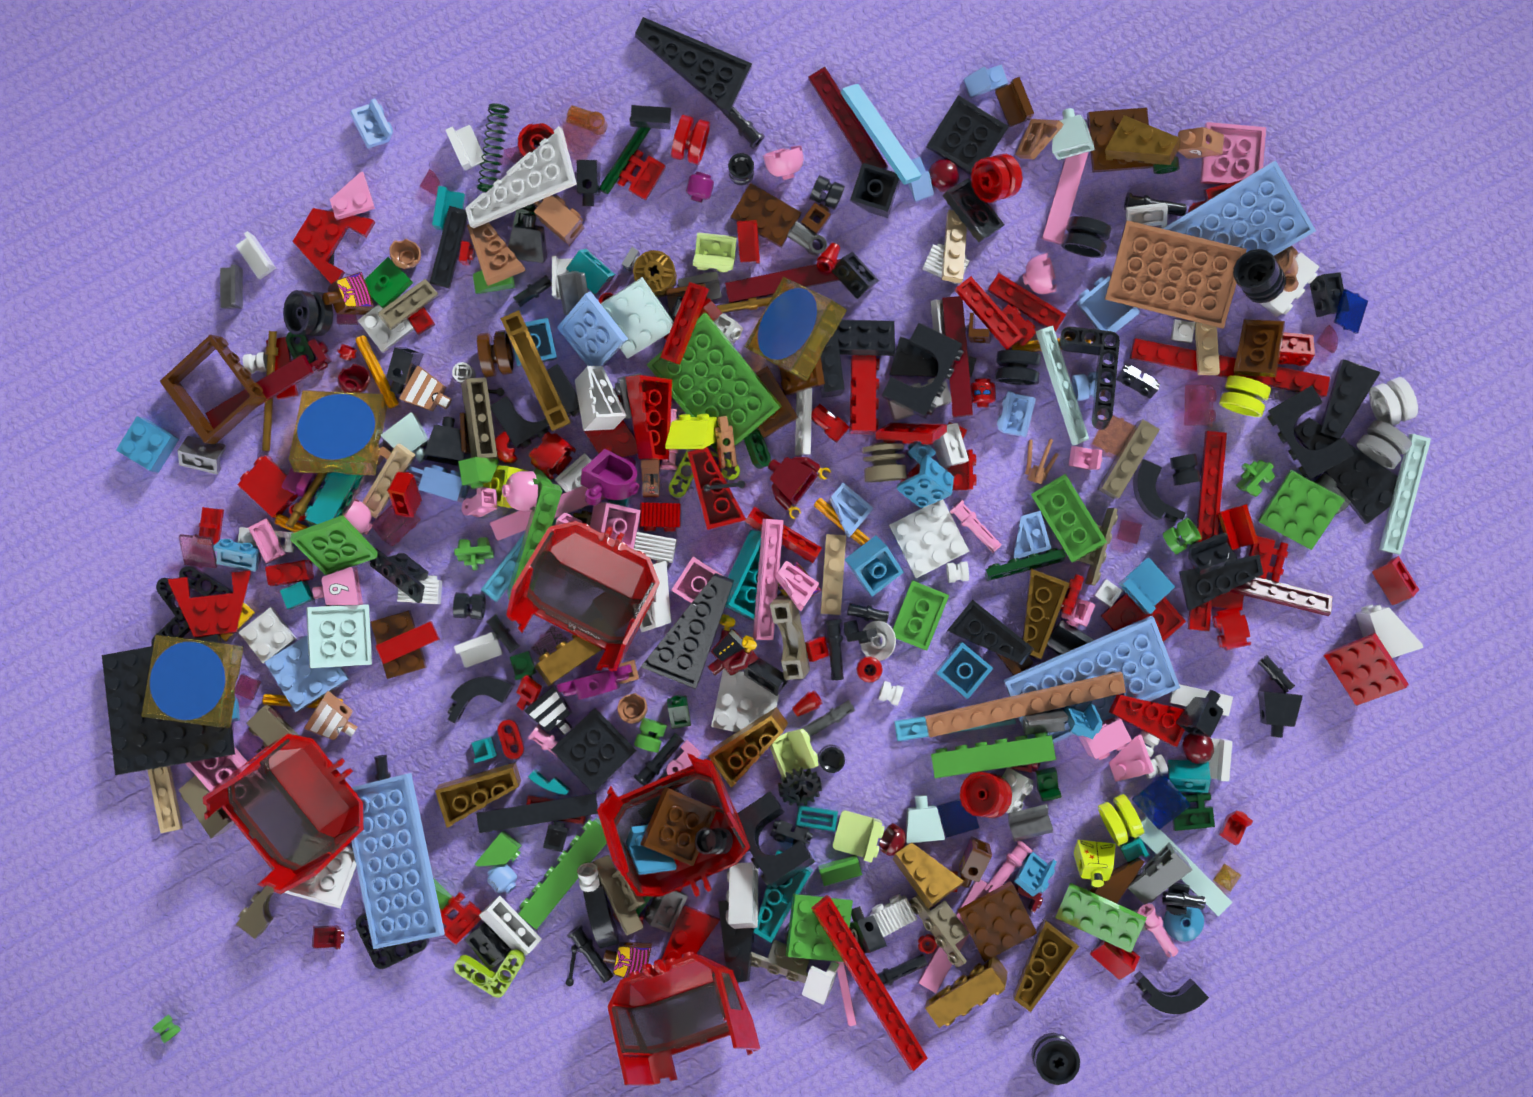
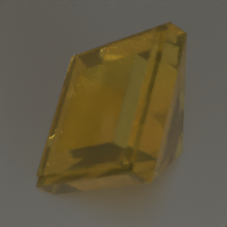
M1224 863L1213 880L1231 892L1242 875Z

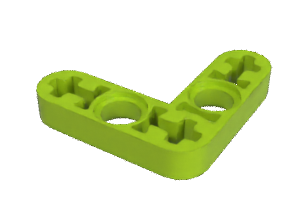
M710 450L713 457L718 458V454ZM687 451L669 484V492L676 498H681L686 494L694 478L693 472L688 477L681 474L683 466L688 465L691 467L690 462H685L686 458L689 459ZM724 457L727 462L725 466L731 468L730 460ZM737 465L734 469L737 472L736 475L732 474L731 476H728V472L722 469L724 478L728 480L737 479L740 475L739 466ZM677 476L688 480L687 484L683 482L681 485L683 492L674 494L675 490L672 487L673 485L677 486L680 480L676 479Z
M518 949L511 950L496 973L470 956L462 955L455 962L454 970L457 974L488 994L500 998L505 994L524 964L525 955ZM514 958H516L517 961H516V963H515L514 966H513V965L510 964V963L512 962V960H513ZM502 970L510 972L511 977L505 976ZM477 973L483 974L485 980L478 978ZM499 981L503 983L500 989L496 987Z

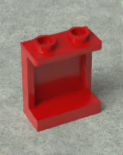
M266 455L259 457L254 462V467L250 471H246L240 477L241 481L237 484L273 518H276L279 514L282 515L299 497V495L282 488L287 474L273 462L271 457Z

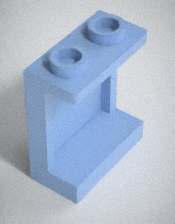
M1102 276L1094 283V289L1091 291L1086 289L1078 296L1080 300L1076 305L1097 330L1116 333L1137 316L1140 310L1137 307L1133 308L1129 305L1104 300L1111 276H1108L1106 279Z

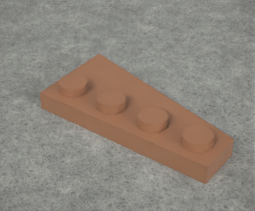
M489 222L476 228L470 227L469 224L467 225L488 286L526 271L522 263L518 261L514 253L510 251Z

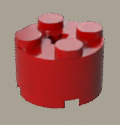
M532 123L525 126L518 135V149L521 159L529 152L537 149L535 145L540 146L542 140L548 139L553 135L554 130L544 123Z
M547 432L542 438L540 446L538 448L535 447L530 452L529 457L531 458V464L535 468L541 470L549 479H554L552 475L555 473L559 475L565 470L572 460L571 452L575 453L576 449L557 433L551 434Z
M1241 606L1217 611L1216 616H1212L1213 626L1218 628L1220 634L1217 636L1218 645L1224 648L1225 651L1251 645V642L1247 641V638L1250 637V631L1245 615H1240L1239 612L1243 610Z

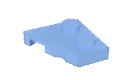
M844 483L841 484L830 498V502L848 537L854 533L873 510L872 506Z
M1041 511L1021 516L1014 559L1052 549Z

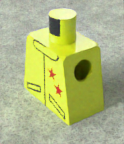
M1077 839L1073 853L1080 877L1091 879L1092 886L1094 887L1103 886L1104 881L1110 879L1113 871L1116 844Z

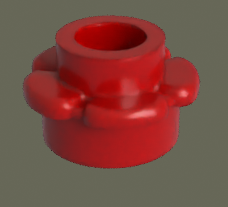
M341 344L340 349H337V352L340 353L339 357L344 360L351 361L352 358H356L357 350L351 346Z
M926 934L919 937V950L926 954L933 953L937 948L934 936Z

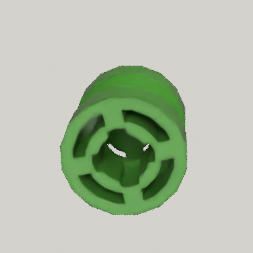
M169 1014L152 1027L155 1033L161 1035V1040L164 1044L181 1031L178 1025H174L173 1019Z

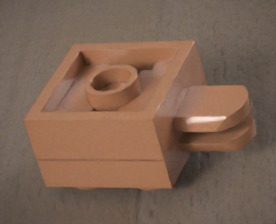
M558 195L542 199L541 203L539 201L533 203L537 206L534 213L539 221L567 245L570 246L584 230L581 215L573 208L569 210L565 205V201Z

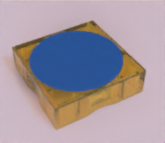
M783 277L744 347L800 379L807 381L821 357L825 345L833 336L847 309L832 299Z
M302 391L289 455V462L294 472H340L352 475H376L380 451L379 440L383 432L387 411L383 394Z
M155 635L141 717L230 728L235 702V685L240 672L244 646Z

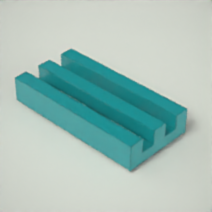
M800 805L795 825L835 832L838 811ZM802 810L833 815V818L803 814ZM801 818L831 822L832 826L802 822L800 820Z

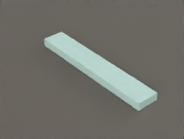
M1050 326L1035 331L1072 446L1087 441L1089 436L1054 328Z
M1409 434L1408 436L1412 446L1403 455L1379 547L1381 551L1401 555L1431 438L1416 434Z
M1145 816L1141 820L1144 834L1139 837L1155 854L1170 842L1186 858L1192 868V871L1181 878V880L1186 885H1189L1190 889L1197 896H1204L1206 905L1219 917L1233 902Z

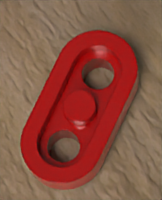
M507 719L502 721L497 731L503 752L507 758L517 759L524 753V744L519 727L513 720ZM506 726H510L512 728L511 733L506 732ZM512 745L518 747L517 752L511 750Z

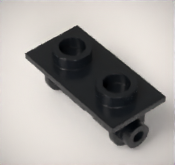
M1125 364L1121 370L1122 372L1116 378L1123 385L1134 389L1150 399L1159 390L1160 383L1157 382V379L1146 373L1140 378L1141 371L1130 364Z
M780 819L779 821H774L772 828L775 829H772L770 832V836L774 840L782 843L786 841L792 843V846L802 841L807 848L809 847L810 842L808 841H811L813 835L810 833V830L796 826L795 831L791 832L793 824Z

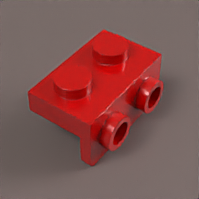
M1008 304L1002 312L1023 335V338L1018 343L1024 346L1036 334L1034 330L1036 327L1028 319L1025 321L1020 316L1022 313L1014 305L1011 307Z

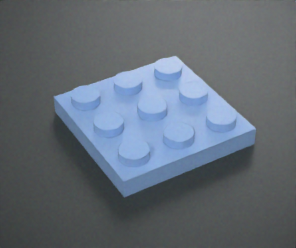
M591 291L580 299L557 327L587 366H604L628 340Z
M308 635L265 661L281 690L297 713L323 697L327 691L331 692L349 680L342 667L309 668Z

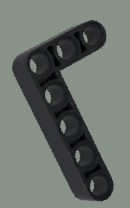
M1066 327L1062 330L1059 339V346L1063 351L1098 355L1091 421L1093 427L1104 430L1109 426L1113 416L1120 337L1112 331ZM1070 337L1073 341H1067L1065 338ZM1089 339L1093 341V343H1087L1085 340ZM1105 342H1111L1113 346H1109ZM1103 360H1109L1112 364H1106ZM1102 378H1106L1110 382L1106 383L1102 381ZM1099 397H1106L1108 401H1102ZM1098 415L1105 416L1106 420L1099 419Z

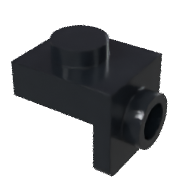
M857 620L844 622V635L847 642L858 640L859 644L871 642L870 638L877 636L876 628L859 631Z
M553 821V825L548 824L543 848L563 852L569 829L565 828V823Z
M1174 883L1168 888L1167 892L1177 894L1186 892L1189 895L1190 886ZM1165 905L1166 910L1173 915L1187 913V908L1181 909L1180 906Z

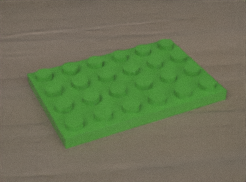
M707 313L698 318L680 365L660 358L662 351L647 364L656 377L672 379V397L686 414H690L691 417H697L699 414H709V417L727 416L728 426L733 427L735 446L782 407ZM727 438L723 440L724 445L728 443ZM715 442L711 445L717 452V443Z

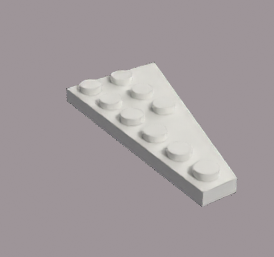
M558 126L554 130L553 135L548 139L542 140L537 149L526 154L506 172L507 175L494 182V186L489 191L482 193L465 208L469 225L472 228H476L577 185L561 127Z

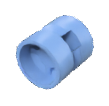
M1096 371L1090 372L1088 376L1084 373L1072 376V387L1077 401L1089 399L1090 395L1094 398Z

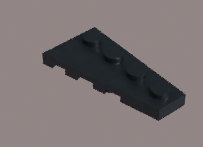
M900 337L889 376L936 377L939 366L935 358L929 353L910 345V339ZM968 356L969 375L971 378L977 358Z

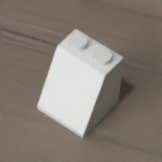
M1368 605L1362 607V611L1355 613L1363 638L1376 633L1392 658L1423 648V644L1389 607Z

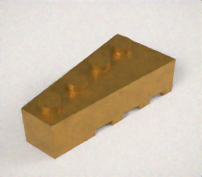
M1033 569L1030 571L1023 640L1034 648L1030 656L1042 659L1070 583Z
M605 618L601 621L596 619L589 624V626L611 637H617ZM572 635L573 640L568 643L563 641L555 647L557 651L551 655L547 652L539 657L538 660L540 662L537 663L535 668L549 687L554 681L565 676L575 667H578L603 649Z
M776 707L713 747L708 757L732 788L784 732L788 722Z
M516 762L439 784L435 789V793L446 827L452 826L476 810L485 807L490 802L518 788L521 778Z
M1045 919L1042 922L1013 994L1014 1000L1029 1012L1034 1009L1079 947L1077 943Z
M997 956L991 958L984 965L978 963L973 967L974 969L968 976L961 975L957 978L952 988L948 985L927 1000L925 1009L939 1028L943 1025L949 1026L959 1015H967L972 1010V1007L977 1004L979 1006L983 1005L993 994L999 995L1005 990L1008 971Z

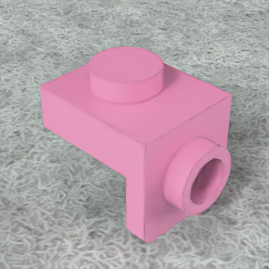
M1071 446L1068 466L1086 470L1100 469L1102 450Z
M1077 598L1071 616L1062 613L1061 617L1066 619V623L1078 628V625L1087 627L1095 604Z

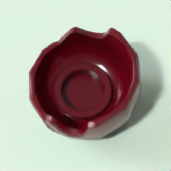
M947 159L937 160L930 166L931 183L940 192H946L957 185L959 174L953 162Z
M352 364L350 368H343L337 382L340 389L346 394L358 395L366 390L370 381V374L364 366Z
M1188 734L1182 742L1186 758L1195 764L1206 763L1211 760L1214 754V744L1210 737Z
M891 823L885 829L882 839L879 841V846L882 848L881 852L888 856H894L903 849L906 842L905 831L898 825Z

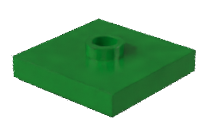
M389 257L364 279L370 296L383 309L395 301L413 284V281Z

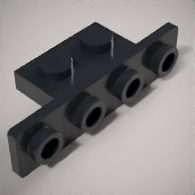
M375 548L378 551L377 558L370 560V566L415 602L421 603L425 586L419 581L427 579L428 571L405 553H398L397 555L387 557Z

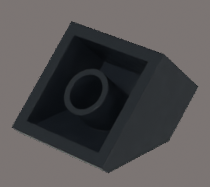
M862 163L850 201L869 213L888 218L901 180L895 172Z

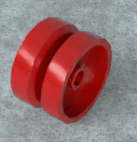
M683 114L674 134L671 157L682 160L688 151V162L699 165L706 148L710 122L700 119L694 127L693 117Z
M998 154L993 157L980 159L975 163L971 173L974 192L980 200L986 203L1013 197L1019 192L1023 180L1019 163L1009 154Z
M986 772L972 773L964 780L960 788L961 804L973 816L1000 817L1008 811L1012 803L1011 786L1000 775Z

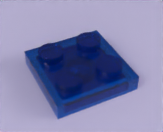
M1164 774L1132 798L1134 803L1158 830L1191 805Z

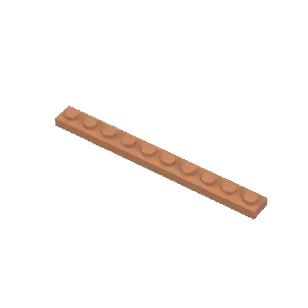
M1120 671L925 716L928 736L931 738L1126 693L1123 673Z

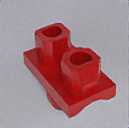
M202 507L201 521L198 526L200 527L198 543L215 545L220 540L223 509Z

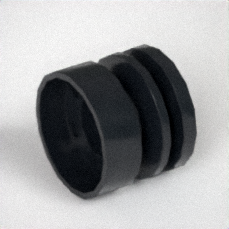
M1255 249L1248 251L1236 261L1233 268V276L1236 283L1252 302H1270L1283 292L1286 285L1284 271L1274 256L1267 250Z

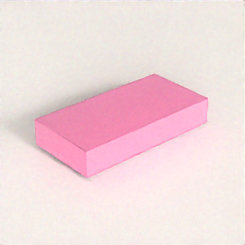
M268 519L248 527L265 563H270L286 555Z

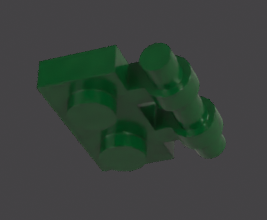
M1195 792V794L1188 795L1178 793L1177 796L1169 797L1170 804L1179 805V809L1171 810L1174 831L1215 827L1213 807H1205L1204 801L1211 800L1210 792ZM1196 802L1197 807L1187 808L1186 803Z

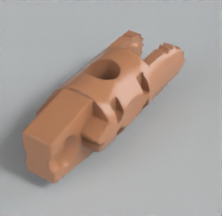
M727 416L717 417L718 427L715 428L719 469L725 468L724 452H730V463L732 467H737L733 427L728 426ZM725 438L728 440L726 445L723 444Z

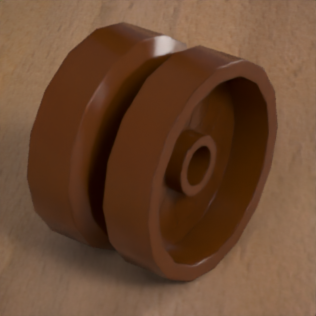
M506 330L495 331L493 339L488 332L477 334V350L484 377L496 376L498 368L503 375L513 374V350Z

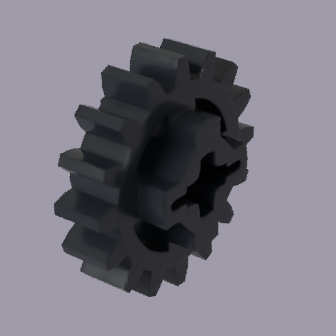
M801 767L799 771H796L794 768L792 769L793 773L786 772V778H780L781 783H778L779 795L783 798V802L789 801L790 806L794 803L797 804V807L801 803H804L806 806L808 804L807 801L814 802V796L819 797V791H822L821 779L818 777L817 772L812 773L811 769L804 771L803 767Z

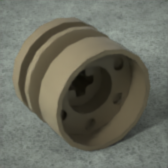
M882 442L863 447V454H872V456L864 457L863 461L872 462L873 466L864 469L865 482L907 479L906 465L896 463V460L905 458V454H896V451L904 450V444Z

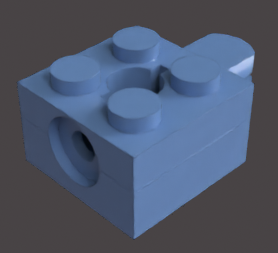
M433 464L431 468L425 467L424 470L411 466L408 467L410 471L423 474L422 478L414 476L415 481L420 482L418 490L461 503L466 499L469 486L462 485L460 472L451 470L449 474L447 473L448 469Z

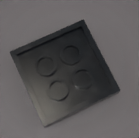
M958 95L926 148L944 159L950 160L957 167L971 175L975 163L980 159L991 156L1009 126Z
M596 708L551 749L592 793L637 751Z

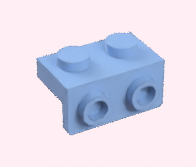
M372 99L369 105L351 110L350 115L367 149L390 141L393 129L391 124L386 121L384 110L377 103L376 99Z
M1008 391L1007 396H1004L1002 401L1003 411L1002 415L998 417V430L1006 434L1026 437L1036 399Z

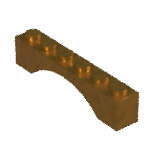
M518 310L500 318L552 432L571 424L520 311Z

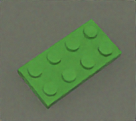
M1066 474L1031 494L1072 563L1108 543Z
M1070 883L1055 918L1131 953L1147 917Z

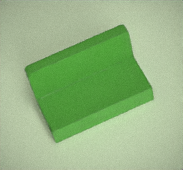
M857 855L818 866L824 886L862 875Z

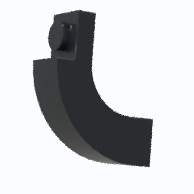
M1142 459L1133 477V491L1139 506L1147 515L1155 520L1161 519L1163 515H1165L1164 518L1171 522L1183 520L1186 513L1164 503L1157 494L1156 481L1162 467Z
M496 676L477 677L463 683L450 697L457 701V703H453L449 708L448 714L450 716L447 720L457 723L468 703L478 695L492 697L501 703L506 702L515 684Z
M599 879L600 885L596 890L591 892L583 891L590 925L595 940L601 949L619 944L617 926L609 908L607 894Z
M1140 971L1134 975L1138 980L1136 985L1145 993L1142 996L1145 1001L1164 1013L1183 1014L1191 1012L1200 1007L1209 998L1191 978L1179 989L1165 992L1157 989Z

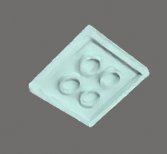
M643 277L601 303L606 312L628 338L620 347L627 359L670 333L674 323Z
M369 605L306 608L309 668L372 665Z

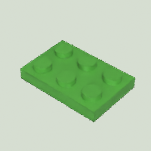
M911 580L892 628L896 639L927 651L949 595Z

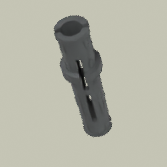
M847 700L836 708L832 707L825 715L801 729H804L809 737L831 724L839 723L840 719L854 712L855 709L850 700Z

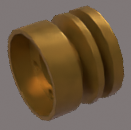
M647 251L640 255L634 263L633 275L635 281L643 277L657 298L665 297L666 289L675 287L677 275L674 263L662 251ZM657 269L659 274L652 276L650 271Z

